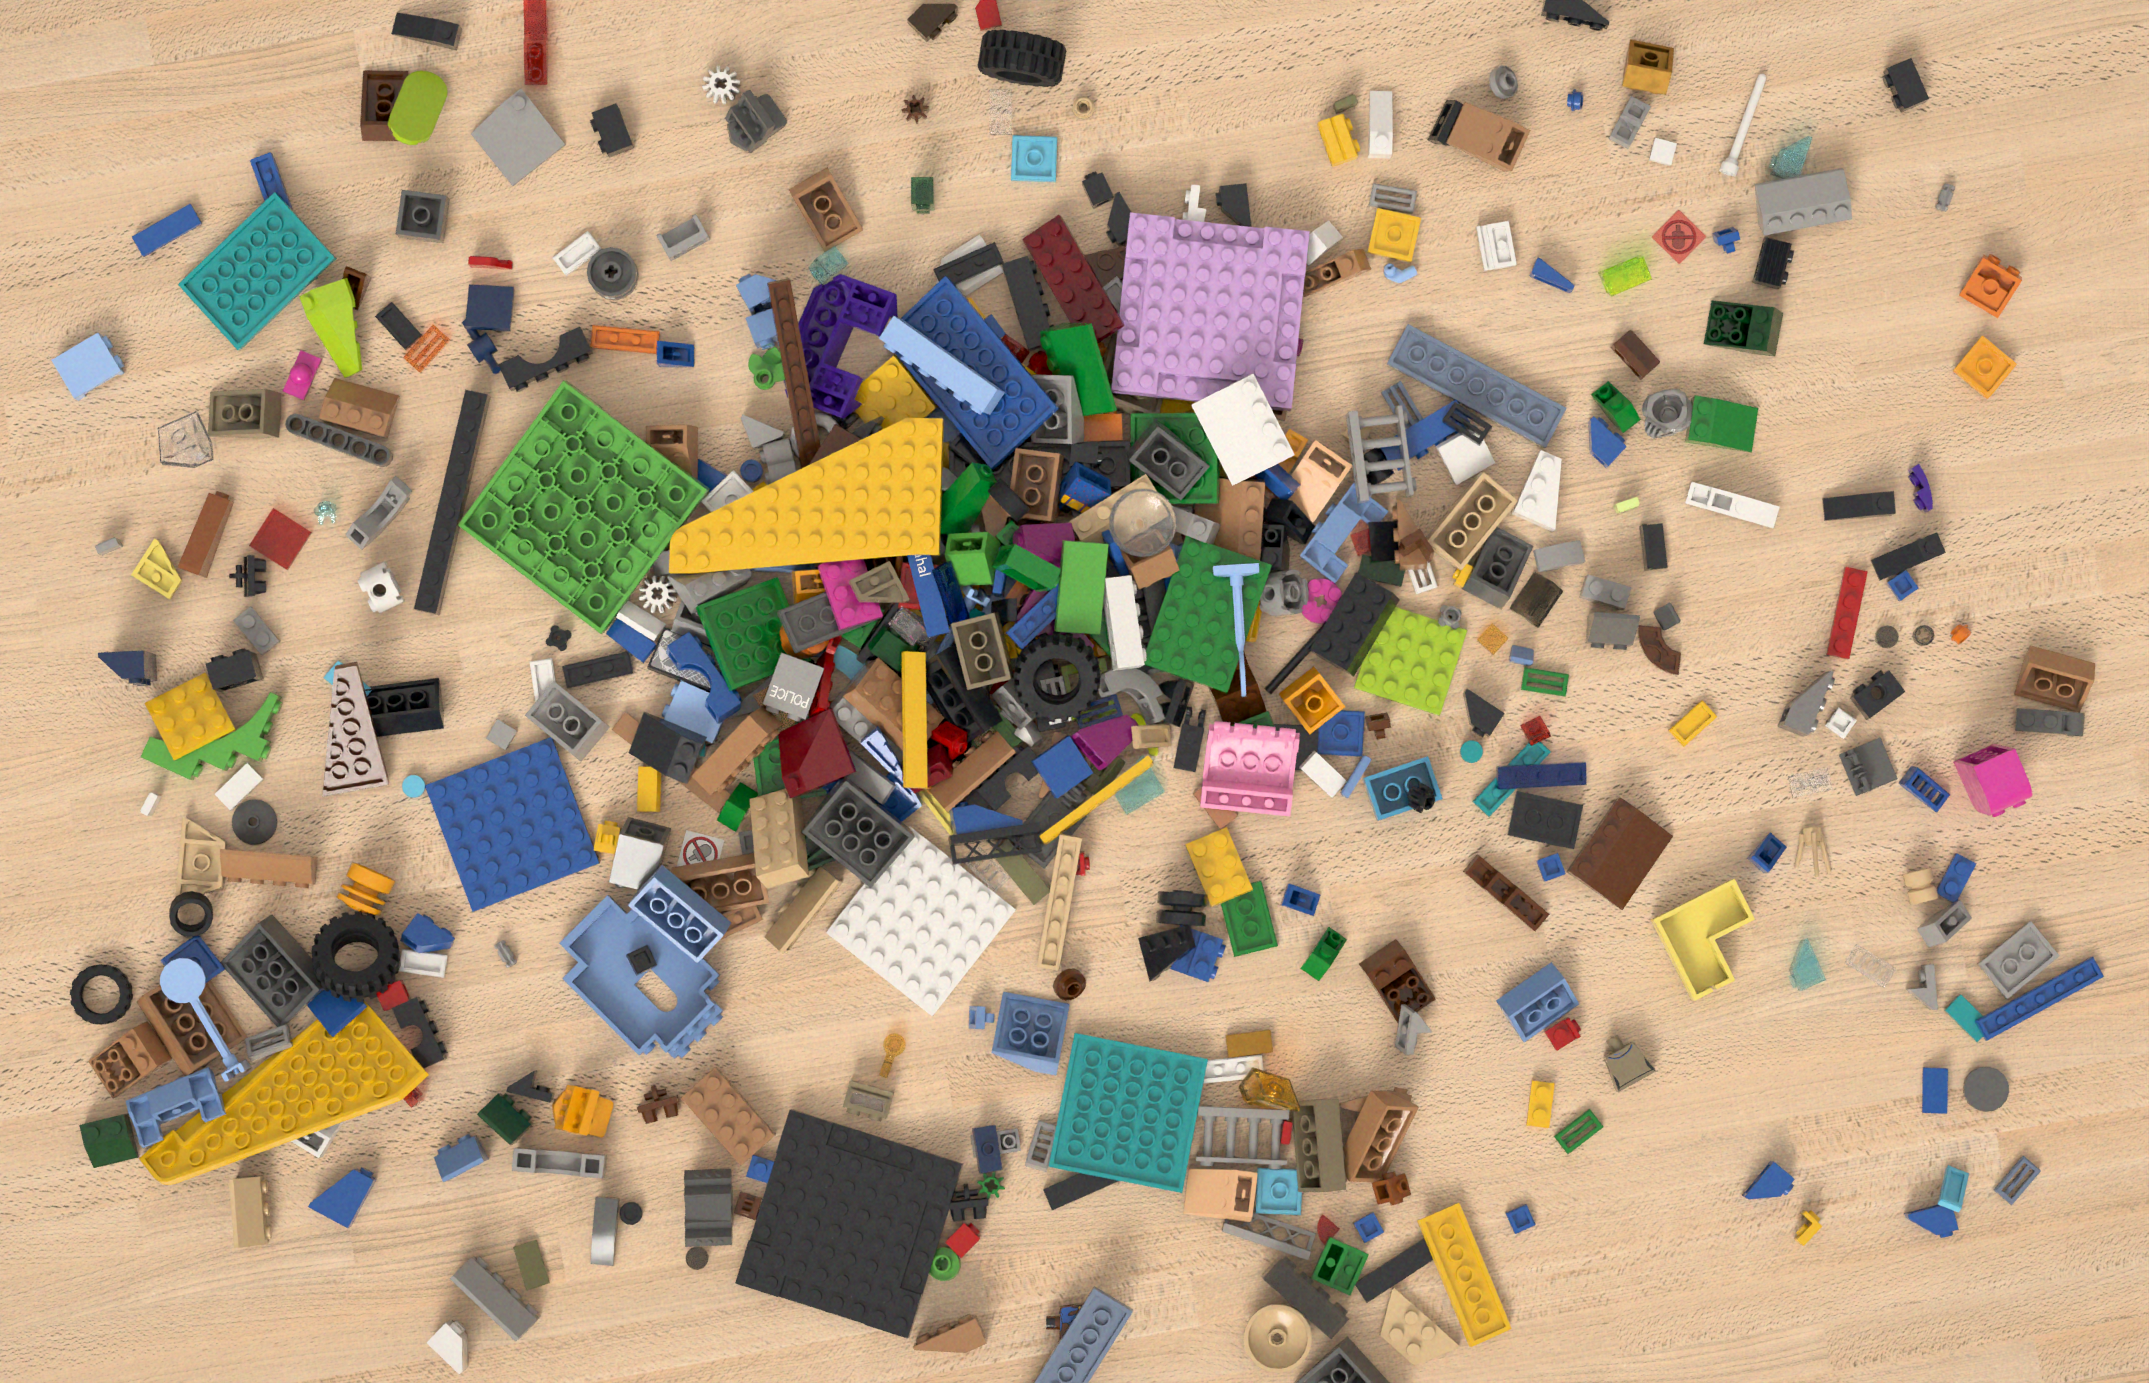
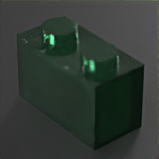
M911 177L912 211H917V214L924 215L930 214V211H935L934 177Z

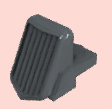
M751 90L742 94L738 104L730 107L725 117L728 122L727 128L730 143L749 153H752L766 143L769 137L787 124V119L770 95L764 94L757 97L754 96Z

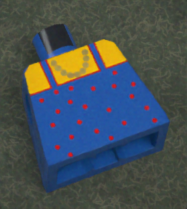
M1075 462L1060 484L1059 499L1061 502L1058 504L1060 510L1064 513H1069L1074 508L1084 513L1111 496L1110 479Z

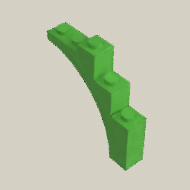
M270 692L257 713L238 730L218 740H214L175 761L164 741L154 737H149L141 758L189 780H194L195 777L198 778L203 770L202 761L224 771H228L229 768L232 769L238 757L235 755L236 752L262 762L263 758L267 759L272 749L269 746L271 741L263 737L264 734H269L273 726L271 719L274 714L277 715L283 704L280 701L282 697Z

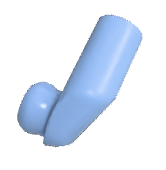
M1391 263L1384 267V276L1396 283H1402L1418 275L1413 265L1403 270L1394 267V264Z

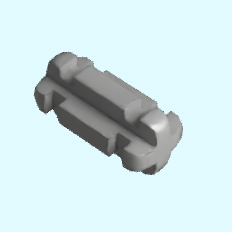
M1945 183L1936 205V209L1944 212L1948 210L1947 206L1950 205L1954 194L1952 191L1955 190L1953 185Z
M502 940L496 943L494 948L498 949V955L506 963L505 966L509 968L515 965L517 960H514V955L509 946L505 945L506 941Z

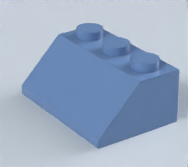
M747 274L738 280L739 283L736 287L751 315L771 308L767 283L777 280L757 274L753 276Z
M1552 962L1496 1000L1503 1014L1523 1042H1526L1579 1005L1565 978Z

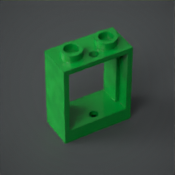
M1016 544L1001 546L991 566L1037 592L1055 588L1061 577L1059 574L1062 570Z

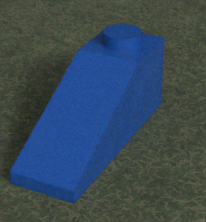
M968 802L957 803L949 811L953 835L1023 825V821L977 805H968Z

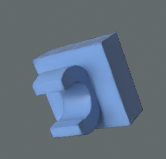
M969 1006L970 1029H985V1023H994V1014L985 1013V1007Z

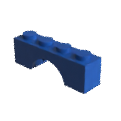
M688 632L667 645L666 654L679 671L695 670L706 677L711 691L706 698L705 707L717 724L740 710V701L742 699L735 689L729 691L722 671L718 672L715 668L716 663L710 654L706 655L702 650L703 645L698 637H693Z

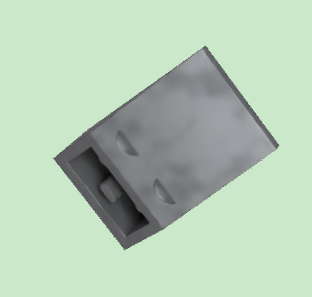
M1834 671L1823 673L1785 706L1777 727L1802 737L1809 735L1811 732L1814 733L1819 721L1816 719L1819 711H1823L1827 701L1824 696L1828 690H1831L1835 678L1832 677Z

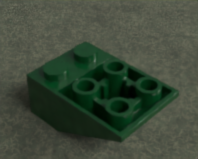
M1711 300L1704 345L1757 355L1776 356L1783 312L1775 307Z

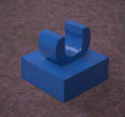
M1731 227L1712 233L1714 242L1718 246L1722 245L1723 250L1727 254L1736 251L1733 242L1740 240L1738 230Z

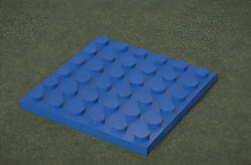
M551 737L425 785L472 912L600 864L557 748Z

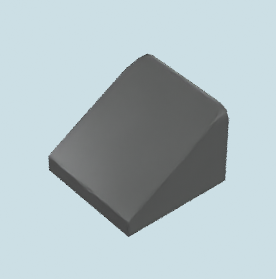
M1670 602L1653 612L1662 630H1667L1681 621Z

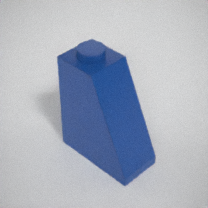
M366 1168L354 1169L310 1202L308 1207L340 1225L350 1228L377 1179L372 1177L373 1172Z

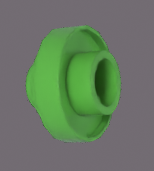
M938 1248L929 1274L939 1281H949L955 1278L961 1268L959 1256L952 1249Z

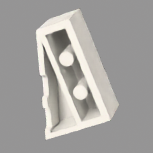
M1542 450L1538 452L1512 511L1513 515L1551 532L1556 527L1561 458Z

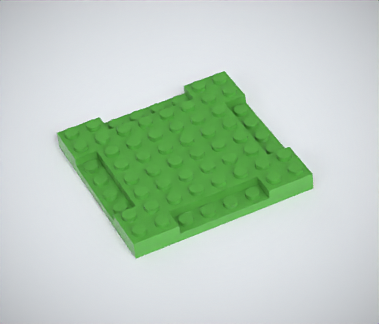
M565 380L538 414L458 526L597 632L603 634L670 543L674 532L686 523L710 489L678 464L670 461L603 410L599 404Z

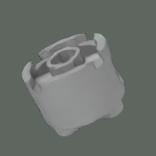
M1290 569L1269 572L1260 598L1259 606L1262 612H1267L1272 616L1298 614L1304 610L1302 607L1307 605L1309 590L1305 578H1301L1298 575L1301 574L1298 570Z

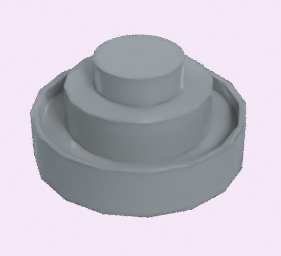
M1501 65L1491 71L1489 81L1493 93L1500 99L1514 96L1517 92L1518 83L1515 73L1511 68Z

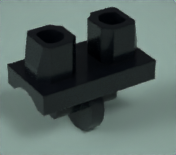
M255 555L244 557V573H242V565H236V573L229 574V579H236V588L243 587L242 579H244V597H253L257 594L266 593V581H255V572H266V560L255 558Z
M968 1183L964 1184V1190L955 1191L956 1198L965 1197V1200L951 1202L949 1210L953 1222L965 1220L964 1208L972 1207L974 1219L986 1218V1206H989L988 1199H970V1196H978V1189L969 1190Z

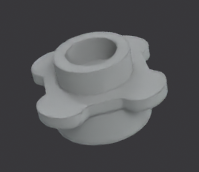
M1443 605L1440 608L1441 617L1438 619V623L1441 626L1446 625L1452 629H1457L1460 626L1458 621L1461 618V611L1454 606L1448 607Z

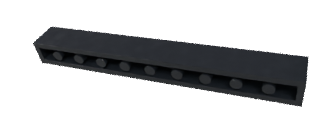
M465 389L414 609L417 611L440 615L460 530L458 524L463 517L491 398L487 394Z

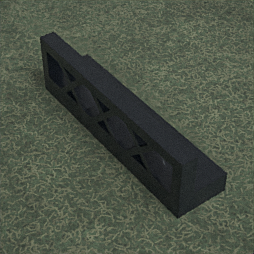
M1040 823L950 835L948 840L952 865L1042 852L1039 837L1041 832ZM1034 835L1036 847L1027 849L1020 842L1024 836ZM1015 837H1021L1019 841L1014 839ZM1002 839H1009L1016 844L1008 852L998 847ZM999 840L996 845L991 841ZM981 842H987L993 847L988 855H982L975 850ZM977 843V844L974 846V848L971 847L970 845H968V844ZM964 845L971 850L966 858H956L955 846ZM1017 846H1019L1020 848H1022V850H1015V849H1016ZM995 849L1000 852L992 854ZM973 852H974L976 855H978V856L970 857Z

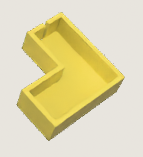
M1730 879L1651 919L1692 1001L1713 992L1710 986L1713 989H1719L1735 981L1715 939L1755 920L1735 879Z

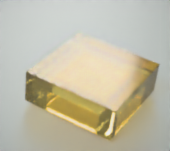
M1492 623L1477 641L1494 655L1509 638Z

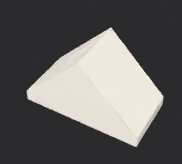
M1329 220L1309 234L1306 262L1308 266L1343 238Z

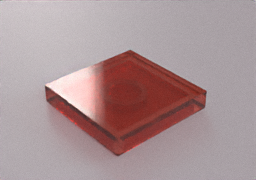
M273 508L249 546L286 570H289L312 532Z

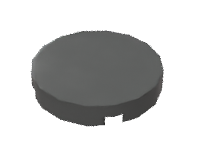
M1978 1067L1971 1071L1964 1081V1097L1967 1103L1976 1110L1983 1112L1994 1111L2002 1107L2008 1098V1081L2004 1074L1995 1068Z

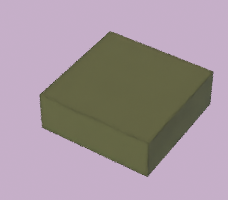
M1352 94L1335 101L1333 108L1336 114L1356 106L1358 103L1356 95Z

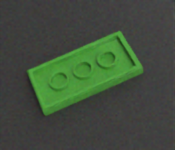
M1063 540L1060 569L1062 570L1059 574L1061 578L1058 585L1054 631L1100 634L1108 555L1107 543Z

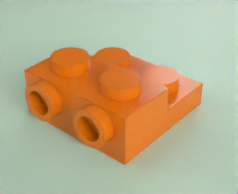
M1983 254L1959 296L1998 318L2020 285L2022 277L2019 274L2021 272L2010 265L2008 268L2000 264L2001 260L1992 254H1989L1988 257Z

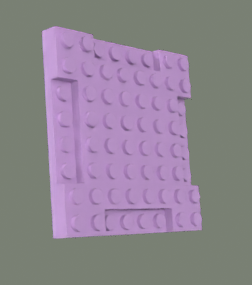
M1130 212L1119 313L1125 326L1117 332L1112 393L1197 402L1250 374H1254L1271 409L1291 412L1310 231L1189 221L1169 216Z

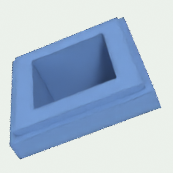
M1512 645L1509 656L1510 662L1526 666L1533 664V649Z

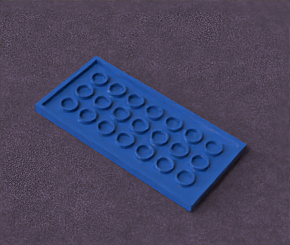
M945 276L901 317V319L1005 392L990 415L984 412L980 415L970 408L971 404L968 401L961 402L952 395L954 391L949 388L947 390L941 388L935 383L937 379L932 376L929 378L918 371L920 367L914 363L912 366L901 359L902 354L897 351L895 352L896 356L991 469H995L1015 448H1018L1059 409L949 277Z

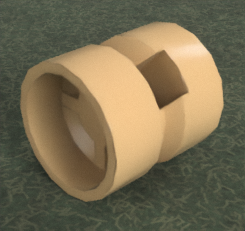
M1931 867L1903 874L1906 886L1911 888L1907 893L1910 905L1939 898L1936 886L1931 885V882L1934 880Z

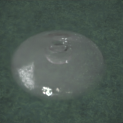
M1135 489L1129 491L1115 502L1110 512L1109 530L1114 542L1124 552L1133 556L1148 557L1160 553L1170 544L1176 532V514L1171 503L1162 494L1154 490ZM1138 519L1143 522L1142 528L1136 525Z

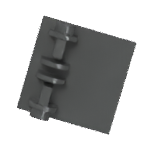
M1881 738L1839 754L1856 796L1898 779Z

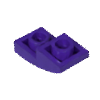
M1917 464L1908 470L1910 473L1908 477L1915 487L1918 486L1920 490L1913 494L1915 497L1913 501L1920 511L1923 510L1926 513L1933 509L1932 493L1920 464Z

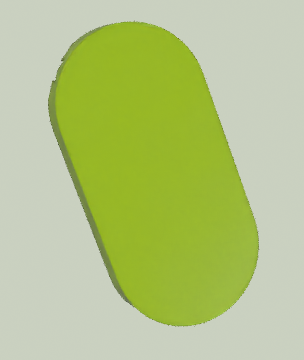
M415 71L404 80L388 120L389 130L391 129L392 135L398 141L407 145H418V143L428 141L431 137L448 94L446 84L438 75L428 71Z

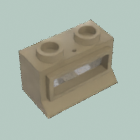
M850 1080L843 1107L847 1108V1113L860 1115V1112L868 1113L869 1119L881 1122L882 1118L887 1119L894 1092Z

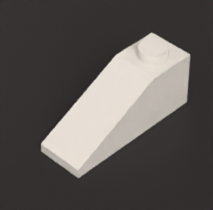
M1370 91L1368 158L1390 159L1392 156L1393 139L1392 91Z

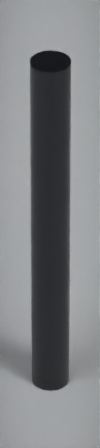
M1325 623L1264 688L1269 694H1272L1311 652L1310 648Z

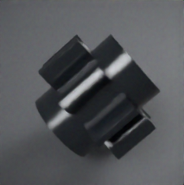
M1420 783L1419 787L1413 786L1407 794L1408 806L1419 813H1422L1423 809H1431L1435 803L1434 790L1423 783Z

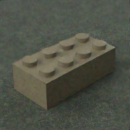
M1339 1099L1292 1101L1291 1110L1298 1192L1346 1190L1347 1178L1344 1169L1345 1154L1342 1145L1343 1131L1340 1121L1341 1108Z

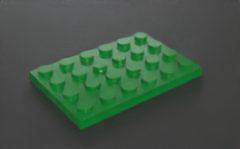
M1186 536L1177 560L1180 571L1173 573L1146 649L1144 665L1228 693L1239 661V651L1235 637L1233 588L1230 586V577L1213 576V566L1259 563L1258 574L1243 576L1242 601L1246 641L1272 565Z

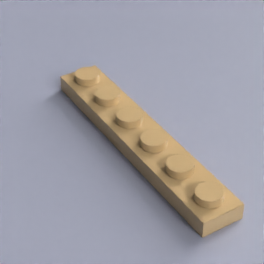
M1060 833L1037 962L1038 968L1059 971L1082 837Z

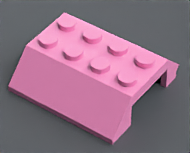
M1214 721V724H1209L1200 807L1290 816L1300 733H1296V729L1280 728L1279 731H1275L1276 727L1257 725V729H1255L1253 725L1235 723L1234 726H1230V722Z

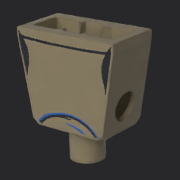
M1618 1035L1606 1040L1612 1053L1606 1055L1604 1060L1616 1092H1620L1656 1072L1655 1068L1633 1042L1623 1045Z

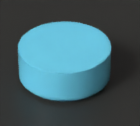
M410 775L404 779L402 789L407 796L417 798L425 792L426 784L420 776Z

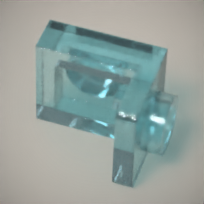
M834 246L817 257L809 266V270L812 276L823 285L831 276L844 269L849 263Z

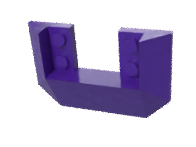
M842 274L833 277V280L825 285L820 284L813 288L798 324L814 408L844 419L862 405L855 400L863 378L836 367L853 328L880 337L888 320L892 319L893 316L898 317L897 294Z

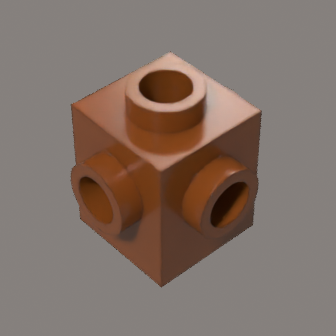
M1395 1171L1382 1175L1383 1179L1372 1182L1378 1205L1390 1202L1391 1206L1404 1202V1197L1411 1195L1405 1173L1396 1175Z

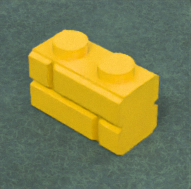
M1340 114L1318 122L1317 126L1332 167L1358 158L1357 153L1360 152V147L1357 139L1353 140L1350 131H1353V127L1349 118L1345 119L1344 114Z

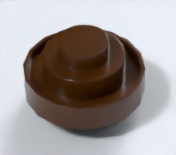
M1074 968L1062 971L1057 975L1053 983L1054 992L1060 999L1065 1001L1077 998L1086 987L1084 975Z

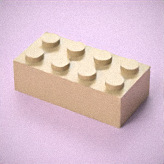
M786 789L750 799L756 877L767 889L809 877L805 834L802 833L804 828L802 799L800 797L790 799Z

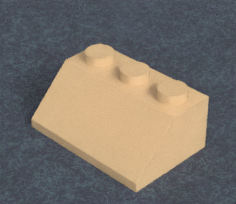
M263 1175L230 1179L229 1190L234 1248L268 1244V1239L272 1238L271 1226L267 1225V1216H270L269 1203L265 1202V1194H268L267 1180H264Z

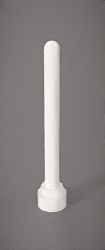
M1759 74L1730 155L1721 163L1719 171L1728 176L1735 177L1739 169L1737 159L1766 81L1765 74Z

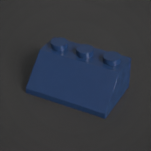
M144 650L98 653V658L121 679L128 680L129 684L151 686V682L157 681L156 654Z

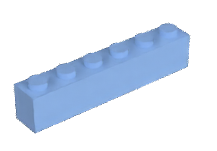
M893 316L879 339L885 342L884 347L892 353L897 351L902 354L901 359L911 366L913 363L920 367L918 371L928 378L932 376L937 379L935 383L945 390L949 388L954 391L952 395L961 402L968 401L971 404L970 408L980 415L982 412L990 415L1005 393L901 318Z

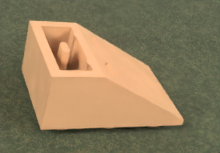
M1315 440L1291 475L1301 486L1288 500L1293 501L1313 523L1352 465Z
M1189 1169L1183 1214L1251 1223L1258 1173L1239 1170Z

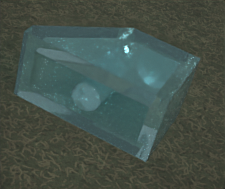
M1807 136L1781 149L1777 155H1772L1769 163V168H1772L1770 175L1782 179L1800 176L1813 137Z
M1808 938L1800 940L1789 968L1791 975L1788 976L1792 987H1797L1798 991L1826 980Z

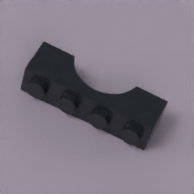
M579 326L559 336V348L556 354L547 362L534 364L525 361L517 355L498 365L509 389L520 392L528 388V384L535 380L539 383L548 379V374L554 371L561 373L569 369V364L577 361L580 364L590 359L589 355L593 354L583 330Z

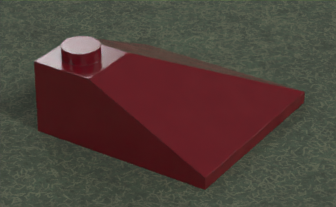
M832 708L781 731L778 735L781 774L790 799L811 793L857 772Z

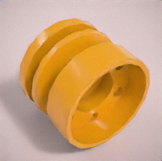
M352 862L346 876L353 880L354 883L353 885H341L342 888L349 891V894L338 892L336 897L352 909L364 914L371 913L380 916L382 910L373 905L377 903L385 906L386 902L379 898L378 894L379 892L390 894L395 880L368 867Z

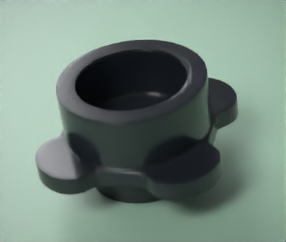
M557 625L552 626L549 638L546 639V644L550 647L555 646L560 651L566 650L567 641L572 637L569 630L564 631Z

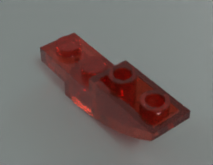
M523 0L525 85H548L547 0Z

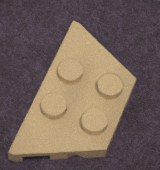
M182 818L175 898L184 892L190 891L205 895L222 888L224 883V877L221 875L220 849H226L227 842L188 818Z
M1394 1287L1392 1288L1380 1336L1413 1366L1459 1347L1452 1338Z

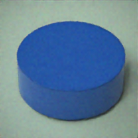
M751 459L741 465L740 473L745 481L753 483L761 479L763 468L758 461Z

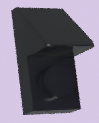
M537 1070L513 1083L506 1090L509 1093L549 1103L553 1102L555 1094L549 1092V1087L537 1085L536 1088H533Z

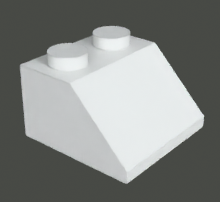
M449 1320L429 1339L427 1344L458 1374H461L468 1368L467 1334L464 1332L466 1328L457 1320L455 1322Z

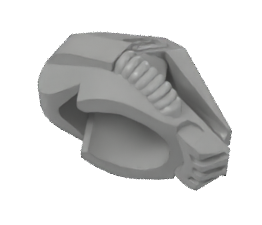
M1668 389L1647 396L1642 405V413L1646 417L1645 432L1648 436L1655 439L1673 436L1677 432L1684 431L1690 427L1692 405L1686 393L1680 389Z

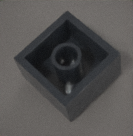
M243 648L233 651V656L230 657L219 655L210 658L211 662L206 663V668L212 689L223 692L263 680L257 654Z

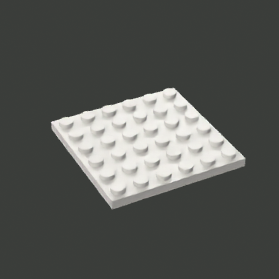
M909 826L914 833V839L871 888L864 883L826 933L933 1016L1016 909L959 864L952 865L950 857Z

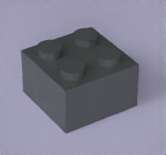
M402 190L395 234L399 238L443 244L450 199L446 195Z

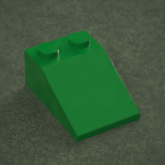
M1697 395L1691 398L1692 416L1690 427L1686 430V443L1752 453L1758 408Z

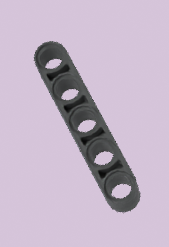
M292 414L286 419L285 425L287 430L295 436L379 467H387L393 460L392 452L381 444L300 414ZM300 419L302 421L301 429L293 430L292 423ZM317 427H322L324 431L320 438L313 437V431ZM338 435H343L345 439L341 446H335L334 439ZM358 443H364L366 446L362 454H356L355 447ZM382 450L386 451V459L378 462L376 454Z

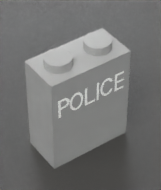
M780 653L762 703L767 705L765 710L776 714L781 710L788 713L787 718L800 722L801 718L806 719L824 668Z

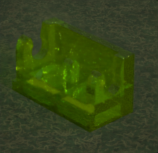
M1640 255L1598 272L1605 291L1610 296L1652 280L1645 259Z

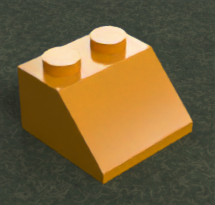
M1314 666L1278 693L1309 734L1345 708V705Z

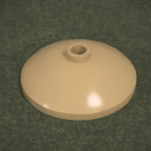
M1273 1304L1259 1309L1251 1316L1244 1330V1346L1249 1358L1259 1368L1272 1373H1284L1298 1367L1308 1356L1312 1344L1311 1329L1307 1320L1299 1311L1287 1305ZM1275 1333H1279L1281 1335L1280 1341L1276 1342L1273 1340V1335Z

